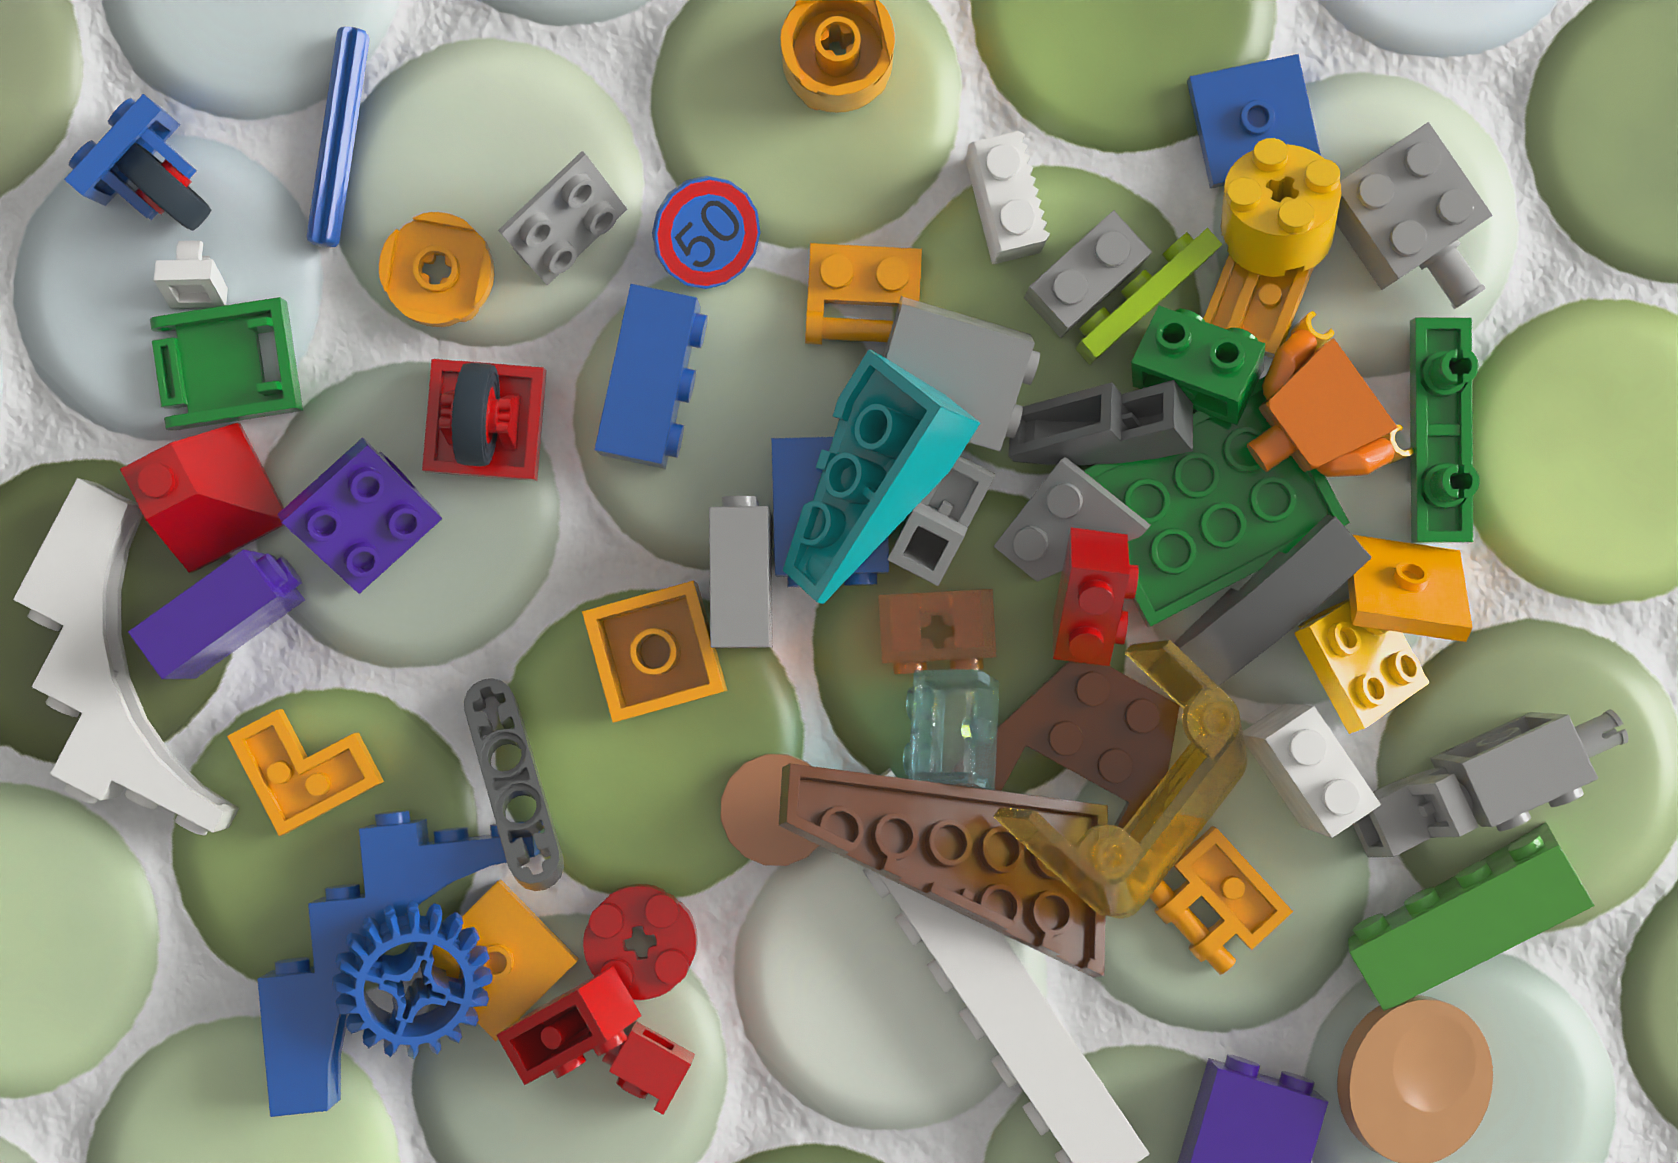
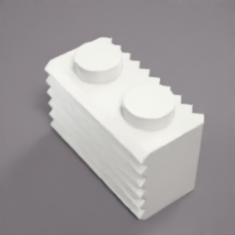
M1020 131L974 141L968 144L965 159L992 264L1039 254L1050 233L1044 230L1047 222L1041 218L1045 211L1039 208L1042 200L1036 197L1039 189L1033 186L1036 178L1031 176L1033 167L1028 165L1031 156L1025 154L1028 145L1023 143L1025 134Z

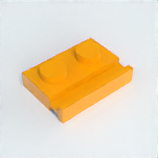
M1228 255L1203 319L1207 323L1224 329L1236 327L1250 332L1258 341L1265 343V356L1274 358L1276 350L1286 340L1314 267L1303 272L1304 266L1286 270L1285 276L1269 277L1253 273L1241 267Z

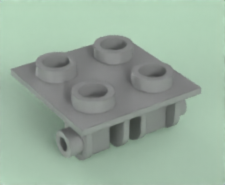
M581 151L498 231L511 244L512 249L548 285L560 273L568 270L576 258L600 235L608 232L627 208L588 156Z

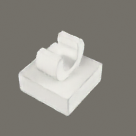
M178 241L176 260H156L154 282L170 308H213L226 305L228 287L213 259L210 256H202V241Z

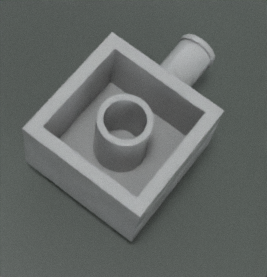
M1429 122L1340 181L1341 198L1336 224L1381 290L1417 266L1421 270L1426 267L1452 303L1453 309L1458 308L1486 289L1477 279L1456 247L1461 244L1458 240L1493 215Z
M1611 709L1574 727L1568 714L1530 712L1437 754L1430 759L1434 768L1445 766L1448 774L1454 773L1457 780L1467 789L1473 802L1472 813L1477 824H1480L1481 827L1496 826L1498 831H1505L1529 821L1531 816L1528 811L1548 802L1550 807H1558L1583 796L1584 793L1581 787L1598 779L1589 758L1617 745H1623L1628 742L1629 738L1626 729L1617 732L1615 727L1622 725L1623 722Z

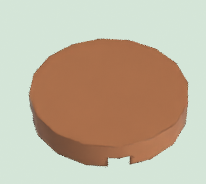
M764 754L745 762L729 778L721 797V822L729 842L744 857L765 866L790 865L807 858L819 846L778 826L782 767L790 763L811 766L807 761L790 754Z

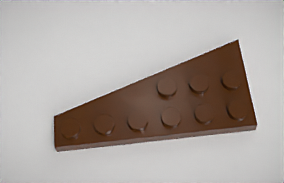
M791 763L782 767L778 826L1093 978L1104 976L1108 805Z

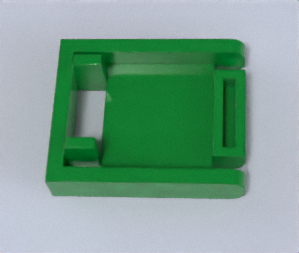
M281 297L150 318L152 331L168 332L176 330L177 339L172 337L152 341L161 407L167 409L187 407L188 413L165 417L166 430H183L303 411L287 301ZM274 332L281 381L265 382L258 334Z

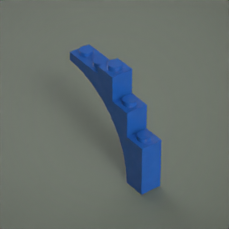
M405 810L375 814L376 824L359 829L365 893H360V884H346L325 888L326 897L308 903L314 966H310L309 957L284 959L275 962V970L257 978L270 1117L328 1111L341 1100V1052L346 1032V1019L349 1014L337 1012L335 1000L341 994L333 991L332 978L342 973V971L336 968L335 959L337 954L351 952L346 945L348 934L357 933L366 937L362 921L366 916H370L379 924L386 922L384 908L387 905L394 907L397 917L406 916V907L411 900L417 902L419 906L422 902L458 879L489 866L507 863L496 824L490 825L491 835L469 837L468 827L436 830L434 831V841H429L427 819L410 821V812ZM517 821L513 823H524V821ZM533 836L522 838L527 845L530 858L540 854ZM513 838L512 842L516 841L519 838Z

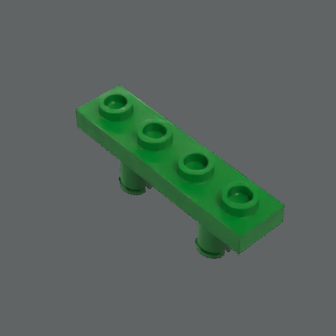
M1415 317L1410 320V447L1414 449V453L1411 455V543L1474 542L1473 495L1479 488L1480 479L1479 474L1473 467L1472 380L1478 373L1479 363L1477 357L1472 352V318Z

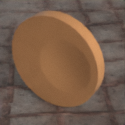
M1417 995L1384 1011L1379 1005L1359 1022L1344 1047L1337 1077V1092L1341 1112L1354 1136L1371 1151L1397 1163L1437 1162L1461 1148L1479 1127L1491 1097L1493 1065L1488 1044L1480 1028L1465 1012L1454 1005L1422 995Z

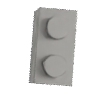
M1113 210L1032 283L1024 299L1055 333L1062 338L1142 266L1152 251Z

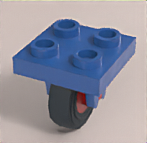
M144 94L136 102L132 98L125 100L110 116L108 124L112 128L97 144L93 140L87 142L73 155L68 164L73 170L64 180L82 196L104 206L118 193L146 218L152 220L158 213L162 215L166 212L182 226L194 231L203 223L212 210L189 187L192 183L190 178L197 170L165 142L181 124ZM156 151L165 158L163 162L153 155ZM130 180L138 189L134 190L127 182Z

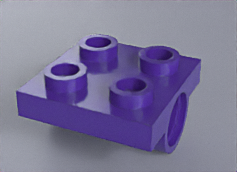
M363 437L278 513L281 523L358 594L366 589L442 520L439 512L418 492L407 476L382 452L378 453Z

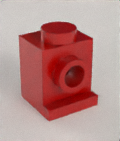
M636 1021L630 1034L626 1035L628 1039L605 1053L602 1061L611 1066L609 1072L618 1076L616 1083L619 1087L638 1098L646 1099L648 1094L656 1097L657 1102L653 1110L664 1115L688 1072L695 1054Z

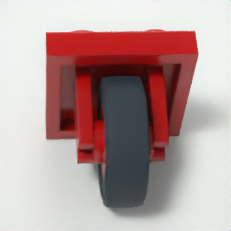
M431 359L422 471L426 473L538 481L547 370L544 367Z

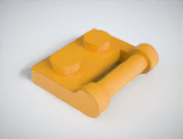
M810 243L805 344L822 345V339L887 342L893 324L892 320L824 317V303L898 307L901 296L919 301L922 249Z

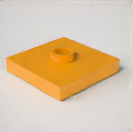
M1353 535L1372 558L1348 579L1352 625L1467 642L1473 627L1460 550Z
M501 879L462 916L463 925L461 929L474 927L478 931L480 938L476 946H485L490 959L483 966L490 968L492 982L482 987L487 991L489 1001L487 1006L473 1008L478 1014L479 1020L477 1023L495 1042L498 1040L496 1034L518 1021L579 960ZM434 945L432 950L433 965L446 970L447 976L458 979L460 965L456 959L443 948Z

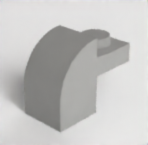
M959 456L950 472L913 509L887 560L939 586L965 537L968 526L995 477V473Z
M1445 766L1405 777L1373 791L1381 805L1353 824L1367 857H1395L1430 838L1460 837L1479 827L1472 813L1473 802L1469 792L1457 780L1454 773L1448 774Z

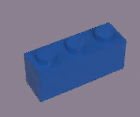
M630 284L594 449L600 455L666 469L668 456L678 457L684 433V425L676 423L680 401L690 402L696 377V370L688 369L692 347H702L708 315L699 314L701 306L697 297Z

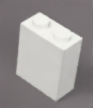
M1284 703L1239 734L1302 828L1333 838L1381 805L1315 706Z

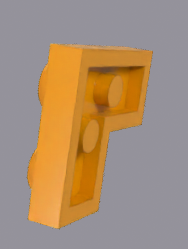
M277 709L227 736L279 836L295 830L384 782L359 732L353 733L308 757L283 709Z

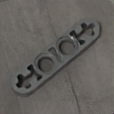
M493 678L483 679L473 684L467 691L464 699V711L506 861L516 881L525 889L532 891L546 890L555 885L561 878L564 869V859L519 704L507 684ZM495 696L496 700L502 703L497 706V712L504 729L496 731L493 730L492 723L486 713L481 711L486 708L485 699ZM511 744L521 749L520 761L514 768L508 771H499L491 766L493 753L502 745ZM525 795L532 797L536 801L535 813L526 822L513 823L506 818L505 811L512 799ZM542 829H545L544 833H538ZM533 836L542 856H551L550 859L542 862L543 872L533 875L529 867H521L530 862L527 845L522 838ZM513 838H519L516 841L512 842Z

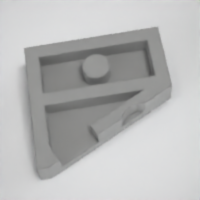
M1064 457L1006 529L994 547L1038 582L1062 571L1071 527L1128 534V541L1142 536L1151 525L1068 458Z

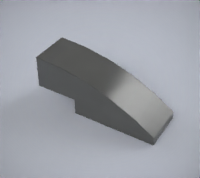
M1175 380L1124 394H1121L1116 386L1110 382L1023 406L1020 424L1015 437L1009 438L1008 456L1013 462L1057 465L1061 459L1066 457L1075 465H1098L1150 460L1193 451V403Z

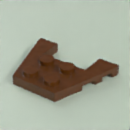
M1067 661L1004 722L1000 723L976 748L955 765L952 773L981 789L1002 791L1024 748L1029 747L1126 801L1122 812L1107 837V858L1147 879L1152 866L1180 705L1110 666Z

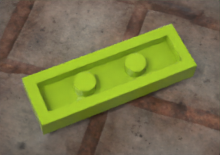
M1208 227L1195 239L1186 232L1162 254L1168 263L1152 277L1145 269L1121 291L1122 295L1127 299L1112 314L1105 307H1102L1079 328L1085 338L1075 348L1077 352L1091 365L1206 262L1223 244Z

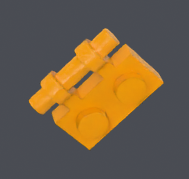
M1214 826L1210 827L1171 863L1186 879L1178 889L1173 891L1160 876L1155 877L1143 889L1144 893L1156 905L1154 912L1165 924L1172 922L1191 943L1188 948L1200 962L1207 960L1219 975L1228 971L1236 962L1233 955L1223 946L1235 934L1252 950L1293 913L1291 908ZM1200 896L1220 917L1209 928L1189 908Z

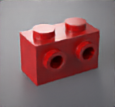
M1071 527L1053 614V659L1110 666L1114 644L1124 645L1128 627V611H1123L1122 608L1124 599L1134 600L1139 574L1138 565L1129 564L1128 534Z
M614 966L534 1009L496 1034L523 1084L526 1085L553 1071L556 1078L564 1076L586 1062L587 1060L583 1054L592 1049L597 1057L614 1049L628 1039L623 1029L642 1015Z

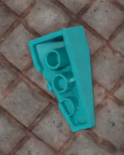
M868 349L838 397L832 416L839 419L829 451L821 450L816 468L823 471L814 499L806 503L802 508L782 570L811 598L822 604L833 595L950 472L981 424L945 394Z

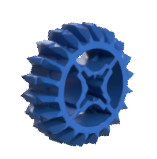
M411 900L406 907V916L397 917L394 907L387 905L384 908L386 922L379 924L370 916H366L362 921L366 937L357 933L348 934L346 945L351 952L337 954L335 959L336 968L342 971V973L333 976L332 986L333 991L341 994L335 1000L337 1012L349 1014L346 1019V1028L351 1034L364 1030L362 1035L363 1044L368 1049L384 1039V1053L389 1057L397 1051L399 1045H406L408 1056L415 1059L419 1053L418 1045L429 1043L430 1050L438 1055L441 1050V1037L447 1035L450 1040L457 1043L460 1042L462 1033L459 1023L476 1026L479 1018L473 1007L487 1006L489 996L482 987L491 984L492 973L490 968L483 966L490 959L487 948L485 946H476L480 939L478 931L474 927L461 930L463 919L460 914L455 912L442 921L441 906L434 903L429 907L426 916H421L417 902ZM411 942L408 949L401 954H384L393 947ZM434 945L443 948L456 959L460 965L458 979L447 976L446 970L433 965L432 950ZM420 967L422 978H415L412 985L408 986L405 994L403 981H410ZM365 980L378 983L379 990L393 995L392 1013L381 1009L369 998L364 989ZM430 1004L440 1005L427 1013L416 1015L424 1006Z

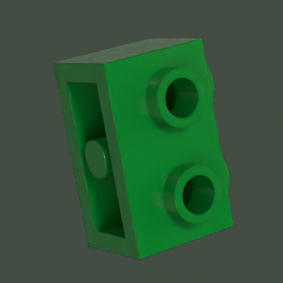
M1158 305L1131 361L1133 387L1143 389L1175 380L1193 403V409L1238 425L1264 370L1265 343L1258 341L1253 334L1236 327L1224 329L1207 323L1200 315L1193 311L1182 308L1174 311Z

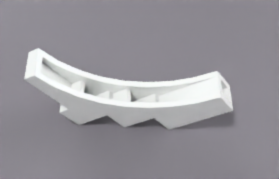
M77 478L13 599L31 609L27 617L34 622L55 631H60L63 625L32 687L49 696L46 704L51 708L72 717H78L80 712L82 713L50 775L67 783L64 788L65 792L87 803L96 804L98 799L101 801L120 797L126 787L128 789L125 796L129 800L154 810L160 805L178 814L175 822L191 832L207 835L208 831L214 833L228 829L239 808L204 786L171 754L147 719L130 679L121 636V590L129 549L143 514L138 504L96 482Z

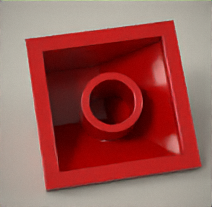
M237 422L171 442L120 468L145 520L188 573H194L284 526L278 516V513L284 507L241 423Z

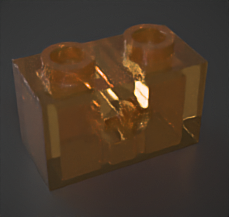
M993 589L878 595L881 664L893 663L894 674L927 673V661L949 660L950 671L984 669L983 658L997 657ZM933 616L940 617L942 626H952V637L943 639L942 648L940 649L933 648L931 639H921V628L930 626L931 617Z

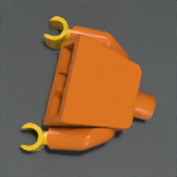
M1314 311L1309 312L1293 327L1291 336L1276 350L1262 384L1266 400L1259 406V410L1271 428L1247 444V448L1255 461L1265 472H1268L1291 455L1304 472L1316 468L1326 477L1368 475L1384 465L1392 464L1411 456L1414 453L1413 447L1401 450L1395 442V434L1403 430L1402 425L1395 424L1334 338L1331 339L1334 335V330L1330 328L1323 335L1317 333L1311 325V320L1317 314Z

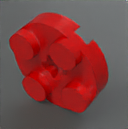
M649 884L629 885L612 892L592 911L583 937L585 960L591 973L596 976L614 966L633 1000L652 999L671 991L686 977L698 945L697 929L689 909L673 895L665 892L664 889ZM636 926H643L645 935H655L656 945L648 948V956L638 957L635 950H628L625 945V940L633 936V928Z

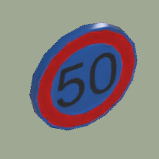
M712 176L686 180L667 194L656 211L652 230L655 255L668 274L687 286L708 289L725 285L743 273L756 254L761 233L758 211L748 194L729 180Z

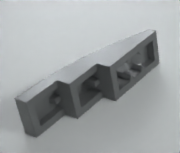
M1327 514L1288 553L1285 554L1278 551L1239 590L1230 588L1151 666L1188 706H1192L1280 640L1327 600L1372 557L1336 516Z

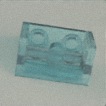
M979 669L914 670L913 687L909 688L906 696L907 715L911 720L910 743H907L904 748L903 766L906 775L909 776L908 779L995 790L999 702L998 680Z

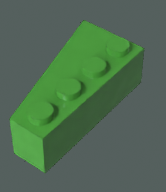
M1545 822L1479 862L1464 868L1438 886L1429 887L1415 893L1404 902V906L1387 916H1384L1383 913L1376 914L1357 924L1353 928L1355 934L1348 938L1349 953L1384 1011L1495 957L1595 905L1548 824Z

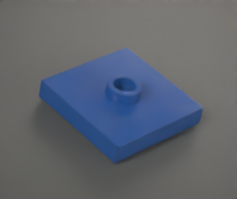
M1299 54L1198 74L1188 78L1187 86L1210 189L1224 186L1227 174L1233 164L1243 155L1254 150V146L1266 138H1276L1285 144L1304 147L1321 156Z

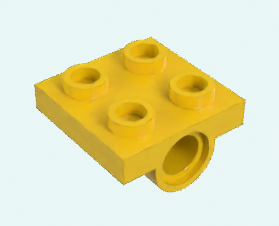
M1349 598L1305 620L1298 625L1299 630L1294 632L1349 734L1365 729L1429 684L1417 657L1413 654L1403 633L1352 625Z

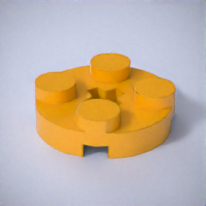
M443 212L420 214L413 217L414 221L405 224L400 230L396 229L385 241L379 258V278L384 291L387 292L390 301L395 307L412 321L431 327H446L473 319L477 315L479 308L489 297L494 282V261L487 242L465 220ZM436 256H445V265L452 268L449 277L442 278L440 284H431V277L423 273L424 264H434Z

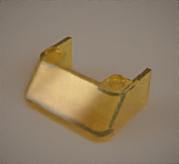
M1171 640L1131 644L1124 653L1183 709L1182 725L1191 743L1123 829L1114 825L1094 826L1087 830L1075 846H1073L1035 810L999 808L993 815L1002 826L1094 911L1106 917L1128 918L1141 909L1242 778L1247 767V750L1240 714L1235 702Z

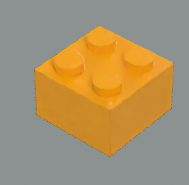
M689 581L582 611L613 723L728 691L716 648H711L710 626L697 582Z

